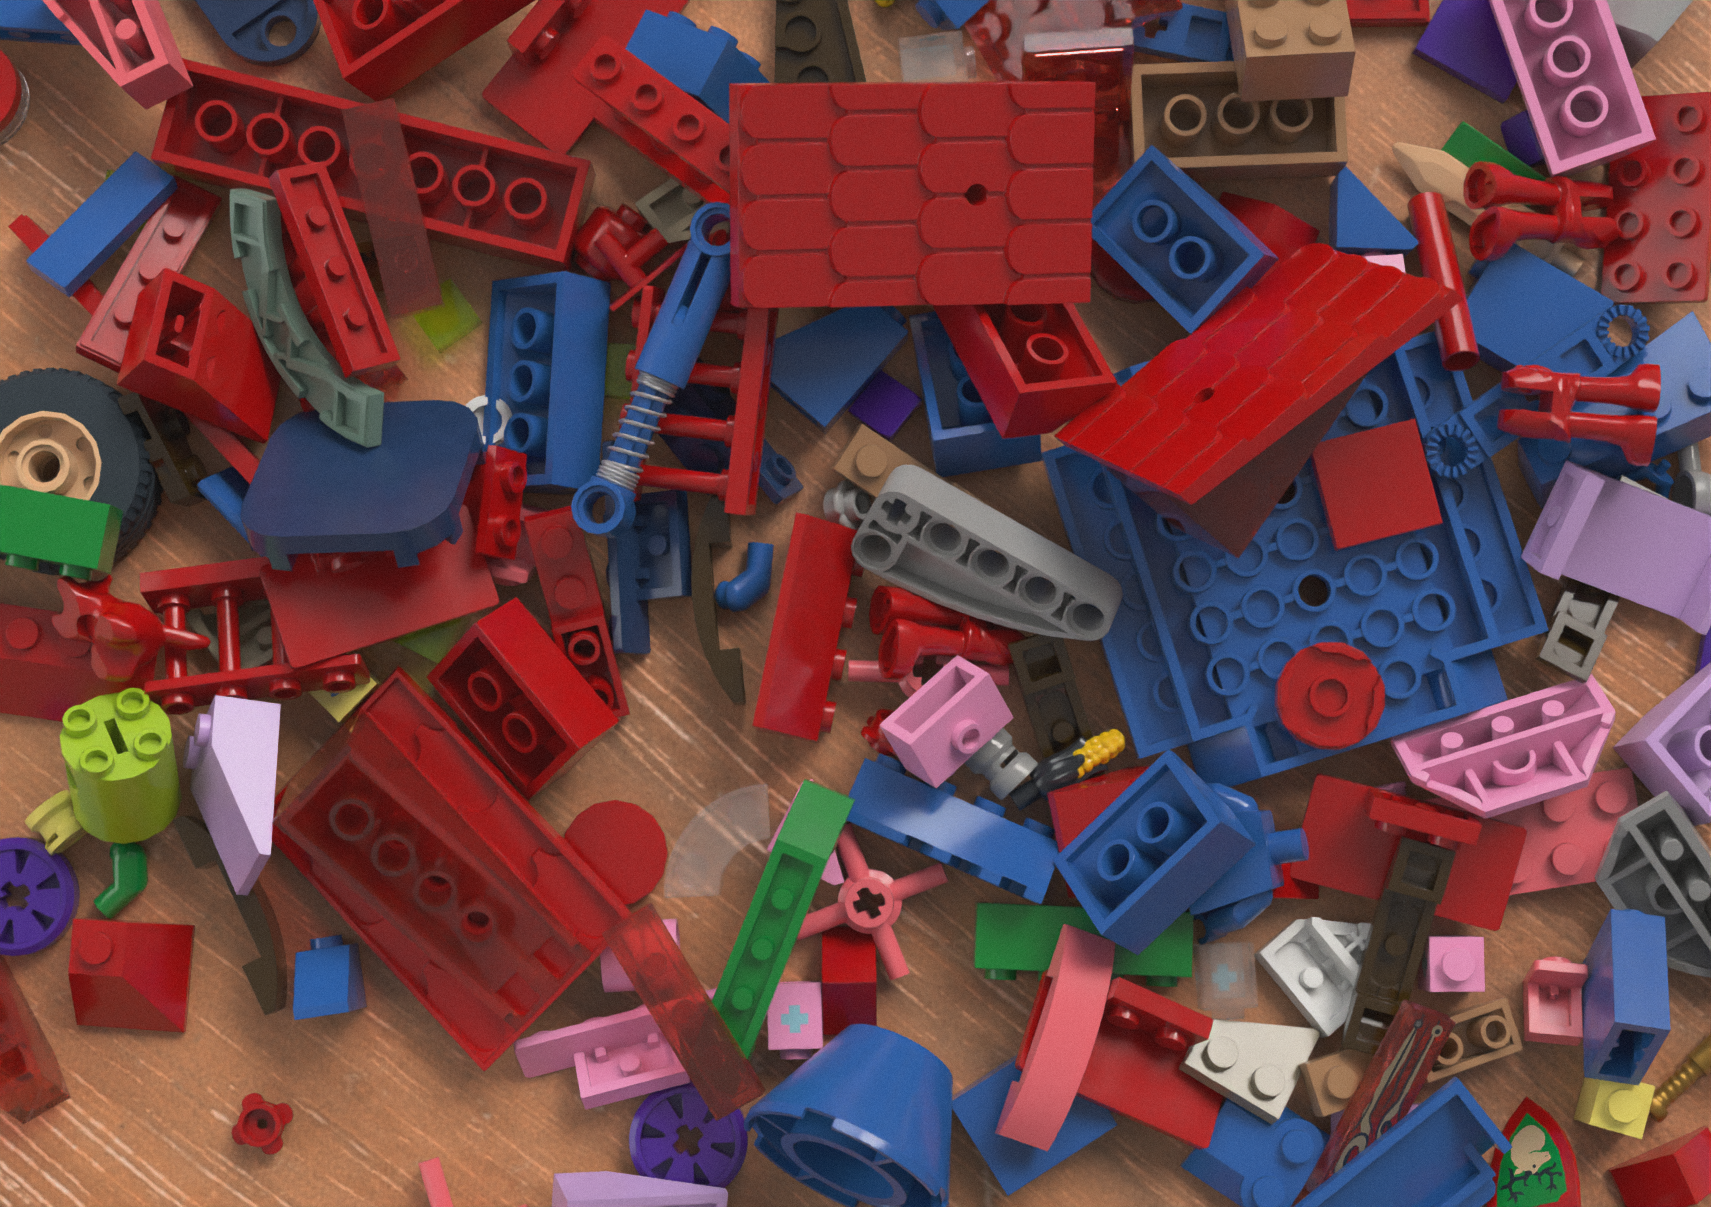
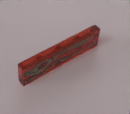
M1405 999L1403 1000L1304 1186L1309 1193L1407 1115L1456 1024L1447 1014Z

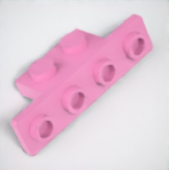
M717 988L697 990L689 993L687 996L657 1004H643L634 1010L607 1017H593L585 1020L583 1023L553 1031H539L530 1037L514 1041V1051L527 1078L576 1066L580 1096L586 1110L690 1083L682 1038L699 1034Z

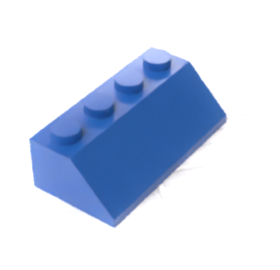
M566 271L492 281L485 397H488V403L484 406L482 436H486L485 451H487L488 445H496V443H493V436L502 425V416L496 409V400H503L510 408L512 417L505 426L504 441L497 446L527 454V483L523 490L524 493L575 494L579 487L589 482L591 476H596L597 470L600 469L610 312V282Z

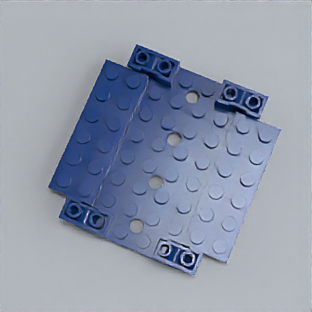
M1435 331L1413 337L1192 505L1065 445L1041 453L1043 465L1071 552L1113 576L1122 587L1123 598L1110 630L1099 640L1137 759L1187 745L1195 773L1204 782L1221 783L1232 787L1508 700L1491 649L1547 632L1549 629L1527 563L1521 558L1523 551L1492 458H1487L1467 472V474L1457 478L1440 479L1430 474L1443 521L1442 524L1335 551L1307 448L1310 444L1414 418L1422 443L1423 438L1429 431L1471 403L1473 400L1463 371L1453 372L1443 368ZM1150 361L1114 373L1117 384L1122 386ZM1442 437L1437 443V448H1435V451H1437L1436 456L1440 459L1438 461L1443 462L1445 466L1454 467L1461 459L1462 450L1460 444L1452 437ZM1283 475L1291 480L1294 486V496L1290 502L1277 504L1268 498L1265 484L1269 477ZM1305 577H1317L1325 583L1327 598L1321 606H1309L1301 600L1298 589L1300 582ZM1320 642L1345 643L1363 651L1376 667L1385 686V707L1376 728L1359 743L1340 750L1315 749L1297 741L1282 725L1275 707V684L1284 664L1299 650Z

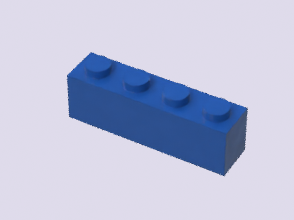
M879 753L875 762L867 758L864 759L849 793V797L854 798L855 801L848 816V822L1033 903H1042L1056 866L1053 859L1059 854L1057 841L1052 839L1055 833L1053 828L1026 817L1023 826L1003 818L1007 808L979 796L976 797L973 805L956 798L954 794L957 787L946 781L937 788H934L927 782L922 783L905 775L907 769H905L902 762Z

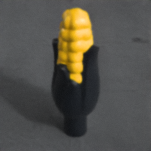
M1117 729L1102 732L1099 736H1093L1089 740L1081 735L1078 740L1067 748L1041 760L1030 772L1031 780L1012 790L1009 795L1019 811L1042 797L1045 802H1049L1048 792L1088 780L1097 774L1108 771L1107 763L1122 752L1126 746L1125 736Z

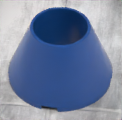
M852 1024L847 1026L753 1105L744 1120V1129L750 1132L753 1127L758 1134L754 1146L767 1159L795 1180L843 1206L857 1207L859 1201L874 1207H949L953 1076L948 1067L932 1052L898 1033L868 1024Z

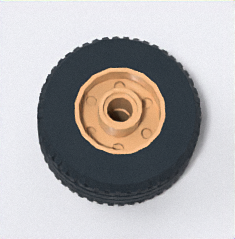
M54 367L44 370L38 368L33 369L32 372L26 370L20 372V375L8 376V379L5 381L3 379L0 380V485L110 504L123 510L113 563L117 561V558H122L128 554L127 551L133 549L137 545L136 542L146 535L144 533L146 529H150L153 517L156 518L159 512L157 508L161 506V493H164L158 475L149 462V451H146L143 442L151 436L139 413L131 412L124 415L118 402V398L124 395L104 382L79 371H69L63 368L57 370ZM60 466L57 477L53 479L56 469ZM0 555V559L5 561L6 555ZM40 562L38 571L33 572L55 576L59 573L60 565Z

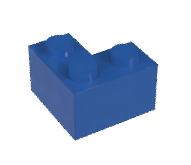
M646 9L625 48L728 124L729 83H770L759 71L761 64L752 56L736 48L738 40L734 36L715 26H710L708 32L698 29L693 21L674 11H669L666 17Z

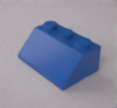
M1168 749L1053 859V862L1100 934L1139 955L1254 847L1256 843L1230 807L1173 751Z

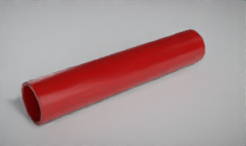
M1436 192L1421 193L1409 200L1407 208L1413 236L1419 242L1416 249L1422 276L1431 278L1440 285L1454 289L1464 299L1433 322L1440 358L1444 369L1453 372L1464 371L1475 366L1480 360V355L1446 206L1441 194Z

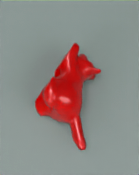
M107 575L99 581H87L84 583H78L68 576H63L57 580V587L63 599L64 609L52 616L54 628L61 636L67 639L88 641L93 644L91 647L92 669L103 680L114 682L130 680L135 671L149 664L163 646L190 651L207 648L211 643L207 636L162 624L158 616L138 603L114 597L110 594V585L113 581L111 575Z

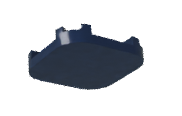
M455 401L384 402L381 445L367 448L345 438L320 420V413L317 410L300 412L279 425L270 437L242 503L241 520L251 550L269 558L272 569L292 571L298 554L394 551L398 568L420 565L417 553L437 546L445 539L447 542L455 545L463 533L459 512L475 465L486 464V451L478 419L469 407Z

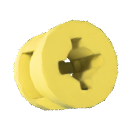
M68 789L46 800L25 820V824L32 832H40L46 840L45 849L51 856L65 851L88 833L75 818L71 795Z

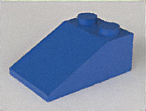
M1153 145L1142 154L1092 211V238L1190 334L1246 286L1252 288L1279 259L1241 221Z
M934 311L909 315L936 473L941 477L1042 461L1041 435L1002 439L937 313Z

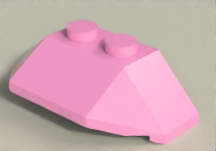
M1591 674L1584 684L1577 680H1572L1391 737V746L1412 783L1486 819L1588 787L1614 723L1616 711Z

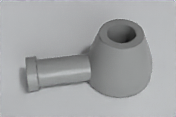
M1698 442L1677 451L1680 472L1673 483L1672 501L1711 516V474L1703 472L1701 469Z

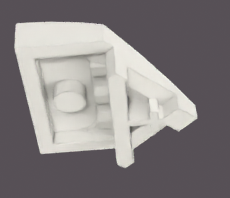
M1310 917L1305 920L1296 919L1254 954V957L1311 1026L1321 1032V1038L1330 1036L1346 1021L1371 923L1361 922L1355 924L1321 920L1318 917Z

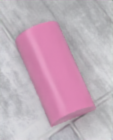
M1488 0L1551 177H1566L1604 165L1638 151L1656 140L1607 0Z

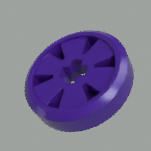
M23 837L0 840V954L28 955L49 948L66 934L73 923V919L76 917L80 899L76 873L62 853H55L51 856L45 849L46 842ZM12 884L15 887H28L30 895L24 899L29 904L25 909L21 906L10 907L6 898L12 895L8 890Z
M690 1079V1083L652 1092L639 1106L630 1127L629 1149L637 1172L640 1176L725 1188L738 1174L747 1153L748 1131L744 1129L745 1117L737 1102L727 1092L697 1079ZM685 1124L690 1131L698 1127L703 1134L698 1141L700 1151L691 1154L688 1148L680 1152L675 1145V1142L680 1137L678 1128Z

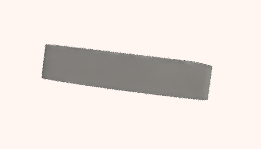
M901 465L890 473L853 538L851 545L852 555L858 564L901 588L978 619L1046 636L1086 641L1101 639L1109 632L1123 598L1122 587L1118 580L1107 572L914 465Z

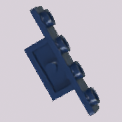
M698 356L696 362L704 363L702 359ZM687 383L684 390L679 388L676 390L677 393L674 394L675 397H669L673 403L666 404L663 410L664 413L727 420L729 415L735 416L737 403L731 397L729 388ZM659 434L687 470L721 474L722 469H729L731 448L725 447L723 441ZM764 438L759 486L771 501L778 505L797 495L803 489V485L797 479L793 465L784 456L777 454Z
M615 440L602 443V460L608 459L610 453L607 447L613 446ZM666 490L643 493L641 501H634L636 514L629 530L619 537L607 538L609 563L606 568V580L610 587L611 598L609 633L613 640V649L616 654L643 655L650 653L648 601L692 597L687 491ZM610 495L605 496L606 510L603 515V523L610 520L615 511V503Z

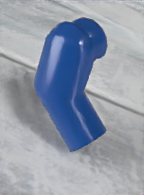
M748 543L746 570L730 582H720L715 589V601L720 608L730 609L733 612L745 611L768 593L771 584L773 544Z

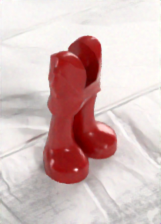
M1484 161L1474 163L1465 176L1463 196L1466 205L1470 209L1485 210L1472 223L1469 233L1470 251L1476 260H1498L1505 256L1516 241L1546 240L1551 244L1569 243L1581 249L1590 250L1596 248L1604 249L1609 243L1617 240L1619 237V229L1615 219L1608 217H1582V211L1605 208L1613 203L1612 186L1593 181L1570 180L1563 176L1548 177L1545 181L1514 175L1496 163ZM1510 204L1549 206V213L1547 215L1522 212L1501 206Z
M1639 364L1630 375L1621 377L1581 376L1580 373L1552 372L1551 369L1540 365H1516L1513 369L1502 372L1501 389L1503 391L1522 395H1540L1538 411L1526 409L1499 410L1498 430L1526 438L1554 439L1566 443H1571V438L1608 442L1622 448L1628 463L1636 466H1649L1657 431L1656 416L1638 414L1609 415L1573 412L1571 410L1575 401L1613 404L1641 412L1654 413L1659 406L1661 392V370L1659 364Z
M879 585L871 598L869 609L870 627L872 633L883 635L879 647L878 663L879 671L884 679L898 680L906 677L913 669L918 658L922 656L956 657L958 655L965 660L984 661L998 666L1010 665L1013 663L1007 644L1025 638L1023 633L1016 631L1017 629L972 617L937 604L901 587ZM919 624L951 626V627H956V628H957V631L948 630V629H942V628H936V627H930V626H923V625H919Z

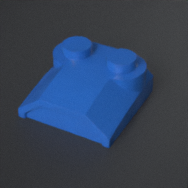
M1225 1098L1219 1108L1209 1147L1202 1150L1194 1148L1180 1166L1241 1207H1291L1322 1158L1331 1136L1286 1106L1279 1120L1271 1125L1230 1099Z

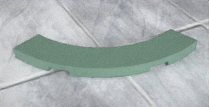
M247 188L230 189V228L234 258H241L243 273L248 290L242 292L244 301L268 356L293 393L299 399L306 398L320 413V420L345 438L367 448L381 445L384 392L368 386L354 376L345 378L340 364L327 351L307 321L298 302L286 264L282 242L281 211L276 198Z

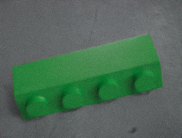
M0 485V555H6V566L38 571L40 562L60 565L58 575L92 581L93 572L111 574L123 510L110 504Z
M975 902L973 967L984 969V979L1016 980L1017 970L1038 971V981H1040L1043 972L1049 969L1063 924H1068L1103 938L1106 937L1100 934L1083 907ZM1190 911L1183 912L1139 955L1115 943L1111 980L1118 977L1124 979V975H1146V986L1178 987V977H1192L1194 915H1190Z

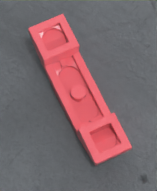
M1063 924L1046 975L1053 978L1020 1081L1011 1082L995 1131L996 1134L1048 1151L1073 1103L1094 1047L1109 991L1115 942L1068 924Z

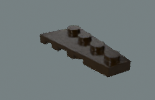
M776 0L774 83L866 82L847 0Z

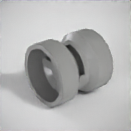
M1004 728L965 762L974 774H983L990 781V790L1000 800H1003L1038 764L1027 752H1019L1012 745V736ZM1002 762L1006 764L1004 768L1000 766Z

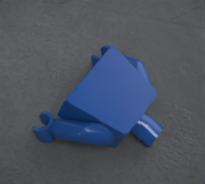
M1205 782L1230 807L1256 845L1189 907L1190 915H1194V920H1201L1206 929L1205 936L1197 939L1199 944L1223 938L1227 933L1245 928L1271 905L1273 889L1284 886L1281 864L1307 861L1309 859L1308 841L1303 828L1276 832L1271 810H1259L1253 797L1221 783Z

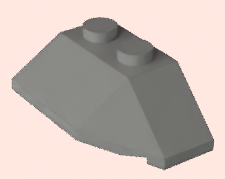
M1666 790L1618 818L1596 872L1595 880L1616 910L1634 909L1644 914L1665 917L1667 967L1711 978V850L1684 809Z

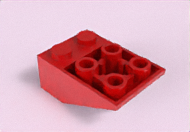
M165 267L138 293L116 385L265 444L268 441L281 375L264 349L253 322L215 288Z

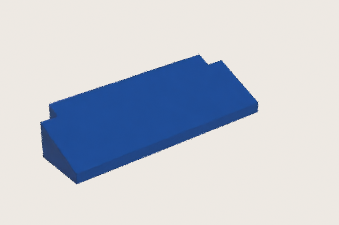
M1454 1076L1294 1207H1482L1495 1194L1496 1186L1492 1178L1496 1174L1481 1155L1492 1146L1505 1154L1512 1148V1145L1462 1082Z

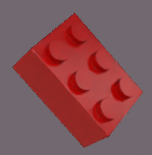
M517 597L475 622L426 676L527 800H530L568 773L619 722L605 702L598 696Z

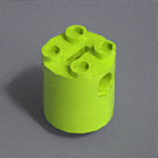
M128 688L122 692L97 696L81 705L69 708L62 718L63 729L60 734V743L75 818L84 830L102 841L121 844L143 841L163 831L176 817L182 796L170 721L161 707L151 701L149 695L144 694L143 690Z

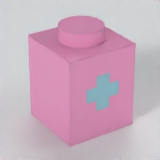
M1471 935L1428 936L1418 968V989L1428 992H1485L1484 937Z
M822 981L779 983L767 1016L768 1050H780V1059H809L813 1056L812 1049L823 1047Z

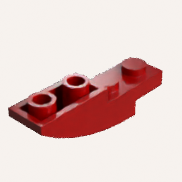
M571 505L525 516L524 524L550 615L555 644L617 718L630 715L617 654L613 649V640L609 633V621L591 551L588 549L584 530L577 525L573 518Z

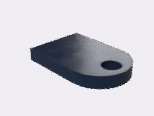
M195 0L231 51L246 62L258 66H281L296 60L312 46L321 26V20L313 0ZM283 21L293 23L296 26V36L290 44L275 46L270 43L269 33L275 24Z

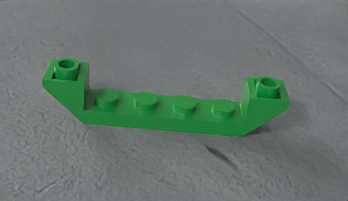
M804 779L776 839L698 1034L688 1067L690 1077L714 1085L736 1096L755 1050V1042L829 858L836 849L854 804V798Z

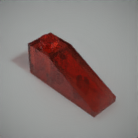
M0 954V1108L22 1124H25L71 1097L56 1055L4 956Z

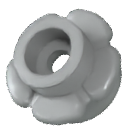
M847 480L839 482L837 487L831 488L826 492L823 501L824 514L829 522L858 530L871 508V501L868 494L862 489L854 486Z

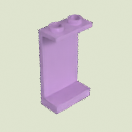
M1566 460L1521 558L1541 574L1559 580L1562 574L1676 617L1696 632L1706 635L1711 626V516Z

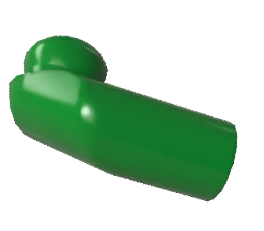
M136 842L125 844L113 843L110 847L109 855L112 859L114 882L93 900L97 908L109 919H113L144 891L148 884L147 855L144 848Z

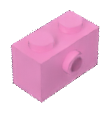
M957 655L879 726L905 769L934 788H937L1014 717L990 674Z

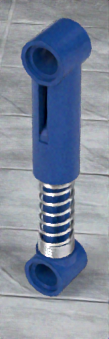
M708 203L698 209L693 216L690 226V240L635 366V369L640 372L638 379H636L639 387L637 391L630 392L633 401L631 405L624 406L627 411L625 419L618 420L622 427L619 432L613 433L616 441L613 446L607 447L610 455L607 460L601 461L602 465H599L600 469L597 470L596 476L592 475L590 481L579 487L573 496L571 505L573 518L577 525L588 533L604 538L619 537L627 532L634 522L636 514L634 499L636 493L633 491H635L634 488L637 487L636 484L638 479H640L636 474L643 472L640 464L643 459L649 458L646 450L649 445L655 444L654 440H652L654 432L661 431L658 422L660 418L667 417L663 410L666 404L673 403L669 397H675L674 394L677 393V389H685L731 281L730 241L721 246H714L710 244L709 240L710 231L715 225L720 222H730V205L727 203ZM610 495L615 503L614 514L607 522L598 524L593 517V506L600 497Z

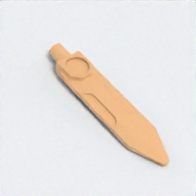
M1397 142L1393 145V154L1418 191L1421 193L1436 192L1441 194L1444 198L1446 209L1470 226H1472L1477 216L1485 211L1470 209L1465 203L1463 184L1469 167L1442 150ZM1524 204L1501 206L1516 211L1536 213ZM1522 240L1515 242L1516 245L1571 277L1576 274L1584 262L1583 259L1563 247L1565 243L1551 244L1546 240Z

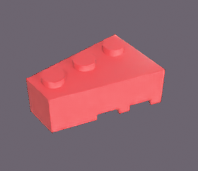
M42 0L111 78L145 110L193 87L158 0Z

